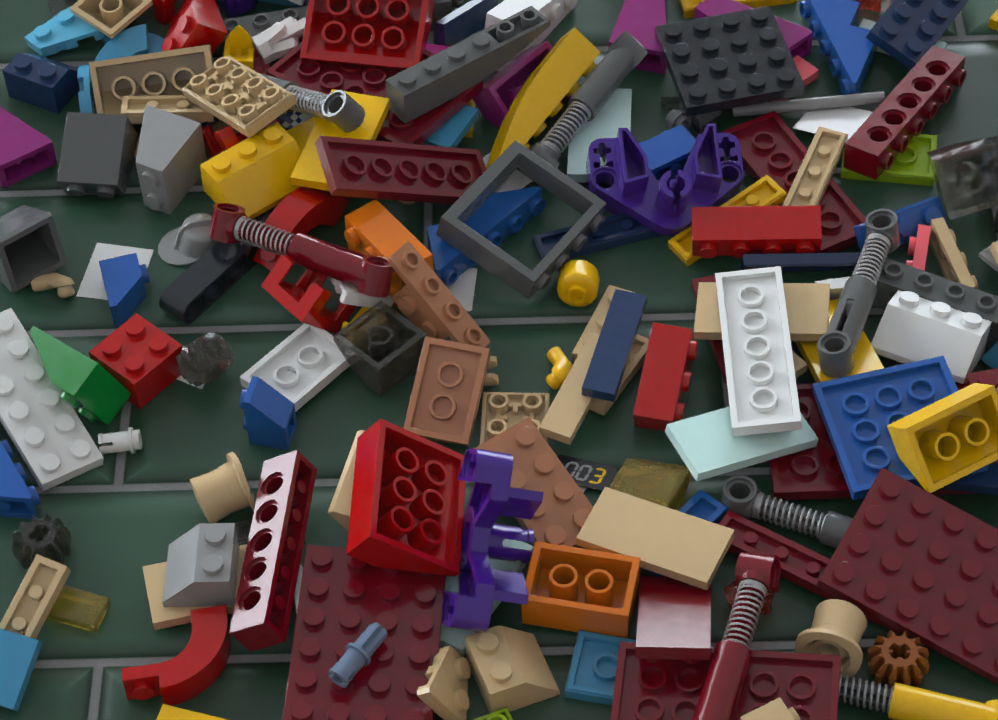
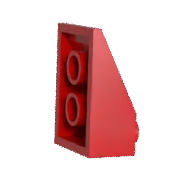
M184 0L171 20L161 47L162 51L210 45L213 55L228 33L215 0Z

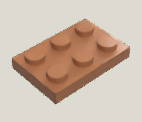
M425 336L403 428L428 440L469 448L491 355L490 348Z

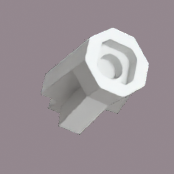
M290 16L251 37L265 64L284 57L299 44L300 40L298 38L304 34L306 18L297 21Z

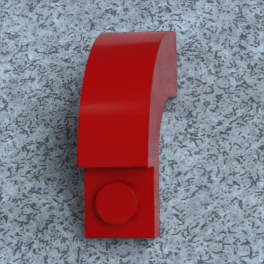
M301 186L287 195L276 206L265 223L295 235L298 233L307 234L311 229L322 224L335 228L349 200L343 196H331L330 191ZM259 248L253 261L271 271L281 255Z
M226 605L190 610L191 638L186 648L176 657L161 663L121 668L127 700H147L153 696L162 695L164 704L173 706L194 698L212 685L225 668L231 651L230 622Z

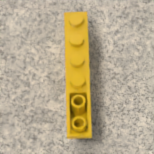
M573 28L561 37L531 73L514 98L500 126L486 169L515 140L529 149L528 140L532 136L536 138L547 126L544 123L548 116L551 118L555 116L564 105L560 101L565 96L567 98L570 97L580 86L577 82L581 76L585 78L596 67L593 61L601 52L576 28Z

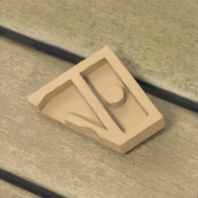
M450 645L440 648L438 654L434 656L433 664L429 666L425 674L429 681L427 685L418 688L417 696L443 720H466L469 708L468 678H470L471 669L467 659L462 657Z

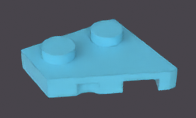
M68 7L43 25L36 27L34 31L24 38L31 49L39 55L46 57L56 54L61 50L78 47L77 41L94 36L96 41L104 38V34L71 13L70 7Z

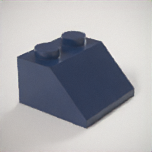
M18 52L2 70L9 97L57 114L61 112L80 89L77 79L78 68L41 55Z

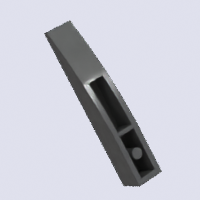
M531 5L386 79V98H390L391 104L389 110L403 123H407L452 100L463 91L480 83L525 49L550 26V20Z

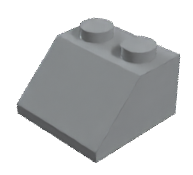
M199 523L169 544L163 607L235 605L239 559V542L235 523Z

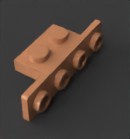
M406 242L387 258L388 263L406 283L404 287L390 298L414 325L423 339L425 336L445 339L449 336L454 342L486 347L490 343V339L410 242Z

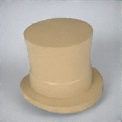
M234 452L226 454L227 462L217 469L189 479L196 500L209 523H217L231 513L248 506L254 511L256 498L250 489L242 465Z
M839 599L825 600L819 603L815 609L811 629H806L797 636L795 651L810 654L841 655L840 674H842L843 678L846 675L851 678L860 669L863 661V653L859 646V641L867 628L866 616L858 607L847 601Z

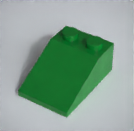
M33 326L30 330L31 336L51 382L62 391L59 397L74 408L79 406L77 413L89 422L93 423L97 419L108 426L131 393L100 364Z

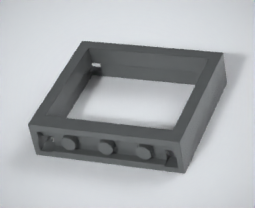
M515 140L441 216L437 236L529 300L538 289L541 290L547 287L555 270L560 272L564 264L569 261V255L573 251L579 252L588 239L587 235L591 231L594 233L598 231L599 226L605 220L603 212L607 203ZM516 169L583 215L533 270H530L465 224Z

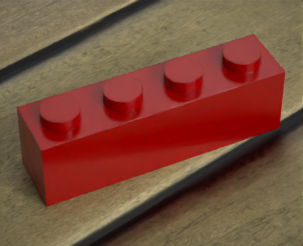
M821 205L692 207V256H700L702 258L733 256L742 258L743 254L821 253Z

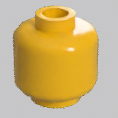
M571 260L564 264L559 272L557 283L559 298L565 304L573 307H585L591 304L598 293L600 281L598 270L593 264L585 260Z

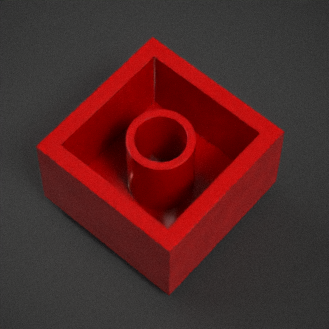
M137 313L89 351L90 359L100 364L131 393L127 401L139 409L144 407L187 370L182 345Z

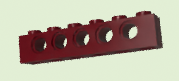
M933 45L845 143L843 167L875 180L878 179L884 170H889L898 154L905 152L913 136L917 137L921 133L924 124L929 119L932 120L938 108L943 103L949 101L952 92L957 87L963 85L967 75V71L964 70L965 57Z
M298 450L265 460L263 463L229 632L251 652L286 642L317 468Z

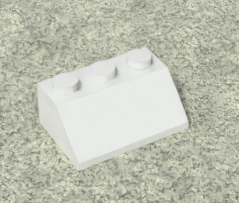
M898 290L886 306L871 345L876 354L904 364L944 356L954 381L964 384L966 374L973 371L984 354L992 321L983 319L976 313H965L953 309L943 302H933L921 298L918 294L911 291Z

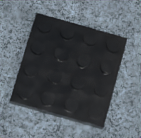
M770 6L655 26L656 40L687 117L804 95L805 85Z

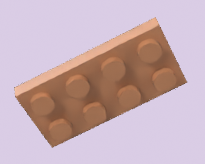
M529 417L473 448L512 454L513 469L510 487L544 492L542 503L531 520L516 518L523 529H533V544L537 541L579 547L576 544V537L592 511L593 506Z

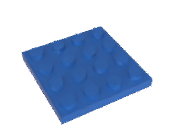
M944 356L823 381L812 385L813 396L853 500L866 497L881 468L916 486L921 485L899 458L887 425L958 391ZM988 465L970 474L988 471Z

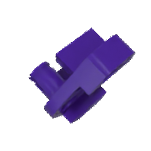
M707 124L703 134H698L683 171L678 170L676 179H671L670 170L664 173L661 179L657 181L648 168L646 154L628 128H618L617 138H600L591 142L586 161L588 190L607 203L605 207L607 211L614 215H619L622 211L653 231L669 236L677 235L692 225V207H719L736 196L740 190L744 175L739 140L730 133H717L716 124ZM600 157L602 158L603 162H605V165L601 167ZM723 178H730L734 182H726ZM605 183L610 187L602 188L598 184Z
M470 448L465 453L458 480L475 483L463 519L458 592L442 590L444 597L441 622L448 627L486 632L490 623L493 600L527 605L529 594L523 573L493 569L489 562V559L510 562L521 561V563L528 564L533 552L525 549L504 547L502 544L505 539L534 543L533 529H521L517 526L495 523L499 515L531 520L543 500L544 492L510 487L513 469L512 454Z

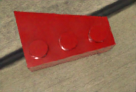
M653 322L633 412L635 427L665 432L667 424L683 420L685 403H682L684 392H689L692 377L690 368L692 361L696 359L698 342L693 341L692 329Z

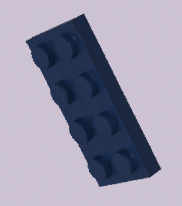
M894 0L869 31L866 38L911 70L933 45L935 46L969 0Z

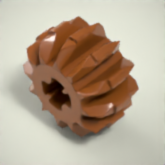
M892 630L887 633L886 638L878 635L874 640V645L868 649L867 669L869 675L875 676L876 685L878 683H887L889 689L891 686H895V682L919 687L923 677L929 671L928 648L921 647L920 637L909 639L906 630L901 636H896Z

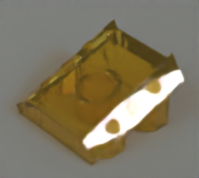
M630 456L625 459L609 488L677 510L686 495L691 472L686 466Z

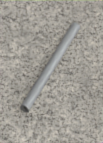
M884 91L763 102L732 108L733 117L767 114L772 111L784 113L880 104L885 99Z

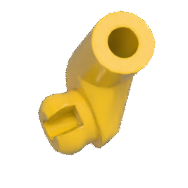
M556 346L551 348L546 354L553 365L552 373L546 376V382L554 390H558L562 386L572 367L571 362L561 348Z

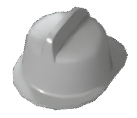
M207 213L192 214L184 220L181 227L169 231L163 236L158 244V254L161 259L167 264L175 266L195 263L218 242L209 237L212 215Z

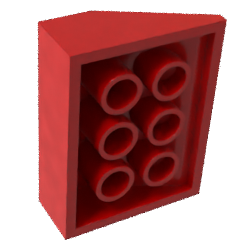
M309 0L300 59L405 70L422 61L431 28L435 0Z
M381 418L357 438L346 555L380 568L454 577L459 575L466 481L458 480V476L465 456Z

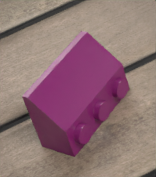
M549 40L528 48L483 84V89L473 100L487 121L500 128L514 98L531 73L553 48ZM565 96L560 102L564 104L571 96L568 98Z

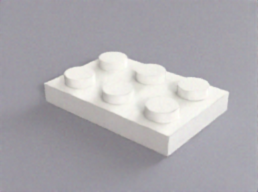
M304 323L242 374L240 381L241 385L247 389L252 376L261 378L292 401L295 405V411H297L357 360L355 350L326 330Z

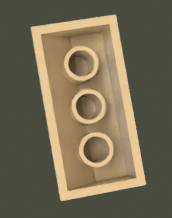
M202 45L89 62L97 114L121 115L123 96L184 95L181 89L190 82V79L195 75L204 73L213 66L211 46Z

